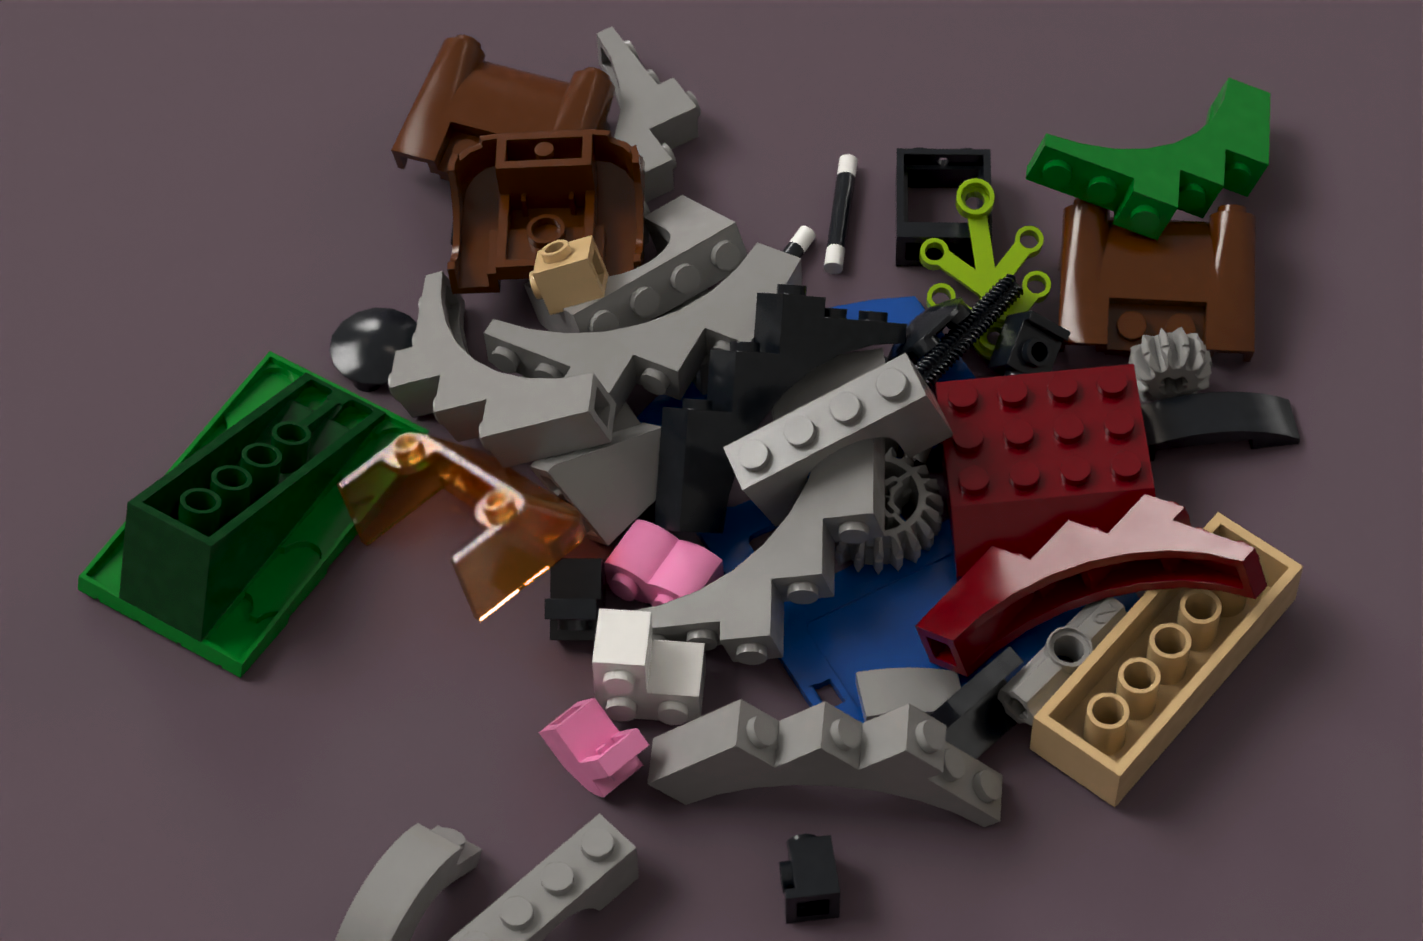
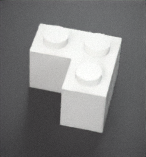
M599 608L592 668L595 698L608 717L621 722L633 719L660 720L669 725H681L701 717L706 674L705 643L653 640L651 612Z

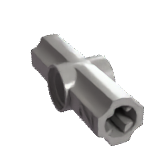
M1114 597L1087 604L1067 625L1052 631L1047 638L1045 646L1000 689L998 699L1004 706L1005 713L1019 724L1026 723L1032 726L1033 717L1127 614L1125 606ZM1057 656H1066L1070 658L1073 662H1064Z

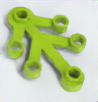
M972 178L964 181L959 186L955 204L959 214L968 220L975 269L950 252L947 244L939 238L927 239L921 245L919 258L925 268L929 270L941 269L982 299L987 292L989 293V289H992V286L999 282V279L1006 277V274L1015 275L1027 258H1033L1041 252L1044 236L1035 226L1029 225L1020 228L1015 235L1014 244L995 267L987 219L994 205V190L988 182ZM971 197H977L983 202V206L979 209H971L966 205V200ZM1024 236H1032L1037 240L1038 244L1033 248H1026L1021 244L1020 239ZM930 248H937L941 250L943 256L939 260H931L926 256L925 252ZM1031 271L1026 274L1022 282L1024 294H1020V298H1017V301H1014V304L1010 305V308H1007L1003 315H1000V319L997 318V322H994L993 326L990 325V329H987V332H984L983 336H980V339L973 343L976 352L987 360L991 359L995 345L987 340V336L992 332H1001L1007 315L1029 311L1035 303H1040L1047 299L1051 289V280L1046 273ZM1037 280L1043 283L1045 290L1041 293H1033L1028 289L1027 284ZM937 283L928 290L926 304L928 308L936 305L932 297L937 293L948 295L950 300L955 299V291L948 284Z

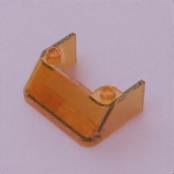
M409 432L398 436L390 445L337 483L362 543L367 546L442 489L475 508L477 522L485 532L451 557L450 560L472 614L480 622L576 548L583 541L586 534L580 513L574 506L512 468H503L497 459L482 450L422 433Z

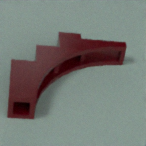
M1144 494L1108 533L1097 527H1088L1068 520L1031 559L1021 553H1011L992 546L915 627L931 663L969 677L995 652L1026 631L1066 611L1104 598L1144 590L1190 588L1223 591L1256 599L1268 585L1255 547L1243 541H1234L1210 533L1200 527H1192L1189 514L1184 506L1174 501H1165Z

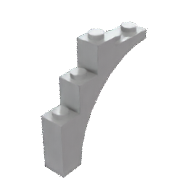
M609 27L596 33L598 61L601 69L608 74L610 81L615 86V96L620 109L614 138L627 142L630 146L636 145L639 155L643 157L645 162L644 216L650 213L646 202L674 190L673 169L676 168L677 164L671 149L698 137L697 117L701 115V110L694 94L691 91L685 92L674 77L660 83L655 72L652 69L646 70L641 64L633 44L629 40L623 41L613 27ZM644 220V245L649 243V233Z
M757 242L739 267L709 293L673 313L644 324L610 331L561 333L528 329L492 319L484 332L488 362L503 372H515L528 378H563L594 372L616 403L614 419L636 383L642 385L653 394H665L681 400L699 371L701 363L707 355L710 356V349L730 351V341L754 342L757 293L777 294V284L802 286L801 258Z
M443 271L426 275L422 297H420L418 304L419 315L416 331L412 335L413 347L395 352L392 373H390L388 378L391 395L403 405L412 418L434 413L438 423L445 426L457 443L480 437L483 447L494 455L503 468L611 443L616 403L594 372L563 378H524L498 372L474 360L468 352L464 332L465 300L460 294H452L450 280Z
M885 437L870 438L850 444L818 463L811 470L809 479L788 516L767 541L734 570L691 594L662 605L632 610L651 612L653 640L705 643V651L712 650L717 645H723L733 662H740L746 665H758L764 663L767 659L783 658L784 602L791 601L797 604H810L817 601L818 598L834 597L835 542L842 541L849 544H859L866 542L869 538L885 537Z
M739 699L654 737L648 785L685 805L719 794L759 787L816 785L872 790L915 799L954 812L985 828L1000 822L1003 775L946 741V725L910 703L861 723L826 701L778 721L746 701Z

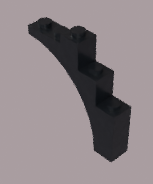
M777 284V294L757 293L754 342L730 341V351L710 349L707 400L683 398L682 408L663 407L654 524L666 530L677 532L723 533L729 493L735 478L734 470L723 447L757 430L760 422L780 397L811 370L840 354L871 345L904 344L906 342L907 324L888 322L887 312L859 311L858 320L847 319V309L825 308L826 297L806 296L807 286Z

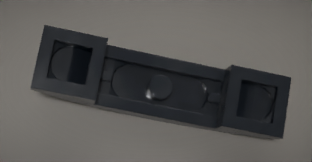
M1209 392L1177 396L1141 405L1150 462L1154 461L1157 450L1248 440L1251 449L1293 445L1300 442L1290 402L1288 399L1252 392Z

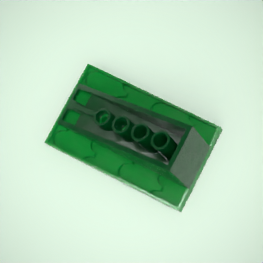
M269 351L167 473L127 502L126 521L79 575L78 590L95 600L99 599L101 603L130 619L140 621V624L175 643L179 642L182 647L217 666L221 665L223 669L241 678L285 628L292 613L325 577L328 567L380 509L382 500L415 464L420 452L427 445L429 430Z

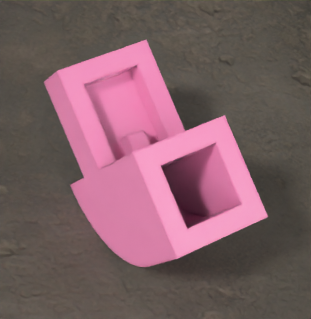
M596 698L578 701L539 732L564 768L588 791L599 797L608 795L643 766L637 755L649 746L638 728L619 731Z

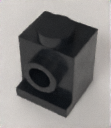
M1032 310L1007 315L987 368L1002 376L1050 372L1062 342L1068 341L1071 332Z
M798 834L791 837L787 841L788 861L779 862L782 893L785 894L786 924L840 918V888L831 835Z

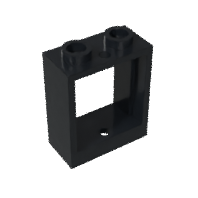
M897 148L895 177L896 266H923L919 258L921 245L927 239L939 238L947 244L950 252L971 267H975L968 223L908 222V187L959 188L964 181L972 178L982 179L991 185V149ZM977 198V209L983 206V202ZM991 211V213L987 216V219H988L989 232H990V238H991V244H992V211ZM930 248L925 252L926 256L931 260H939L943 256L941 250L937 248Z

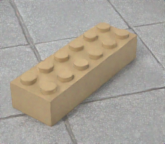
M1219 512L1203 529L1234 541H1243L1255 547L1268 585L1256 599H1251L1216 590L1190 588L1147 590L1033 717L1030 750L1114 808L1296 599L1303 566Z

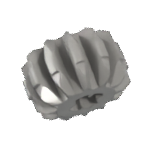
M1182 327L1177 328L1172 333H1166L1161 328L1158 335H1142V343L1130 347L1131 355L1128 362L1129 364H1134L1138 392L1142 401H1158L1177 396L1198 394V390H1204L1209 387L1210 374H1212V360L1210 352L1207 351L1206 345L1200 340L1198 333L1186 334Z

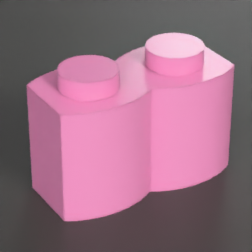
M640 519L635 520L604 562L606 582L614 594L626 601H633L635 599L639 602L649 603L652 607L696 592L724 576L723 560L717 555L693 542L679 540L664 528Z

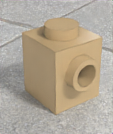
M592 235L570 242L567 240H556L547 244L542 250L537 251L534 269L529 273L532 291L538 300H544L550 315L563 312V308L603 298L609 276Z

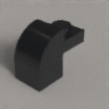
M550 558V598H545V619L550 620V640H595L599 608L605 609L606 605L605 559Z

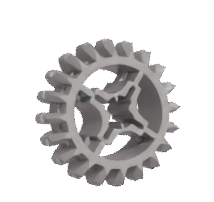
M893 446L885 455V537L869 538L866 542L859 544H849L842 541L835 542V559L839 566L849 560H853L857 573L865 564L873 565L878 575L883 569L884 564H891L899 572L901 566H903V558L917 563L918 558L921 556V550L930 551L931 546L934 544V536H937L941 530L942 517L940 516L943 514L944 503L939 495L940 487L937 484V479H929L930 472L927 469V465L914 467L915 460L913 457L908 458V456H905L902 459L896 458ZM910 504L914 509V513L907 521H904L900 517L902 508Z

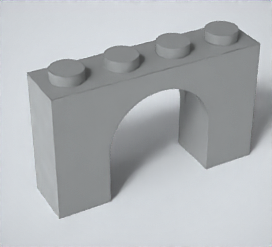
M681 195L644 216L658 256L636 269L608 276L603 298L563 308V312L550 315L544 300H538L535 297L530 281L525 283L524 286L540 325L552 332H604L644 324L720 282L739 267L748 254L736 222Z
M904 353L723 448L742 490L773 525L777 527L793 508L808 481L807 476L811 470L823 459L839 449L862 440L886 437L894 439L908 458H911L952 437L953 433L933 392L908 355Z

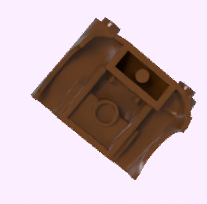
M467 35L449 37L443 41L391 150L398 168L405 169L408 158L427 163L431 173L439 174L441 179L449 181L447 169L452 153L460 154L465 149L479 144V136L516 132L584 129L610 130L607 120L615 93V86L610 81L607 73L594 67H587L584 70L576 71L569 83L484 61L485 53L481 49V44L476 39Z
M584 129L496 133L479 136V144L465 149L460 154L452 153L447 169L453 211V246L451 258L447 264L452 294L500 292L501 280L529 279V273L534 269L537 251L542 250L544 246L556 240H567L570 242L592 235L609 276L622 274L644 265L645 162L643 157L639 155L636 145L630 146L627 142L613 138L611 130Z
M1078 198L1073 201V205L1063 209L1061 252L1058 271H1060L1058 325L1071 333L1068 341L1062 342L1059 352H1064L1065 345L1096 346L1097 352H1105L1106 355L1130 356V347L1141 344L1142 335L1156 336L1160 333L1161 328L1166 333H1172L1177 328L1182 327L1186 334L1198 333L1200 340L1206 345V349L1210 352L1211 357H1213L1214 352L1243 354V362L1251 361L1255 352L1256 217L1251 213H1247L1246 207L1236 204L1219 206L1218 212L1209 216V222L1170 220L1158 240L1114 225V217H1110V210Z

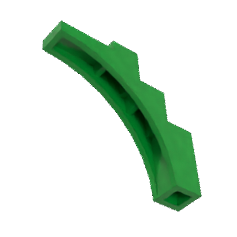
M1228 77L1208 110L1204 127L1197 133L1175 143L1147 149H1114L1081 144L1046 133L1027 165L1025 179L1114 211V225L1158 240L1177 209L1204 218L1222 188L1246 197L1249 196L1269 165L1271 93Z

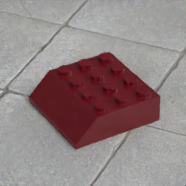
M1134 364L935 382V398L953 433L952 437L940 442L939 445L957 582L992 546L1011 553H1021L1031 559L1068 520L1088 527H1097L1108 533L1144 494L1156 497Z

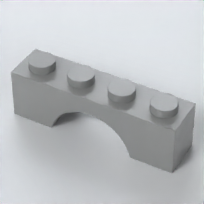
M599 813L448 941H543L555 927L571 915L589 908L601 911L639 878L636 847Z

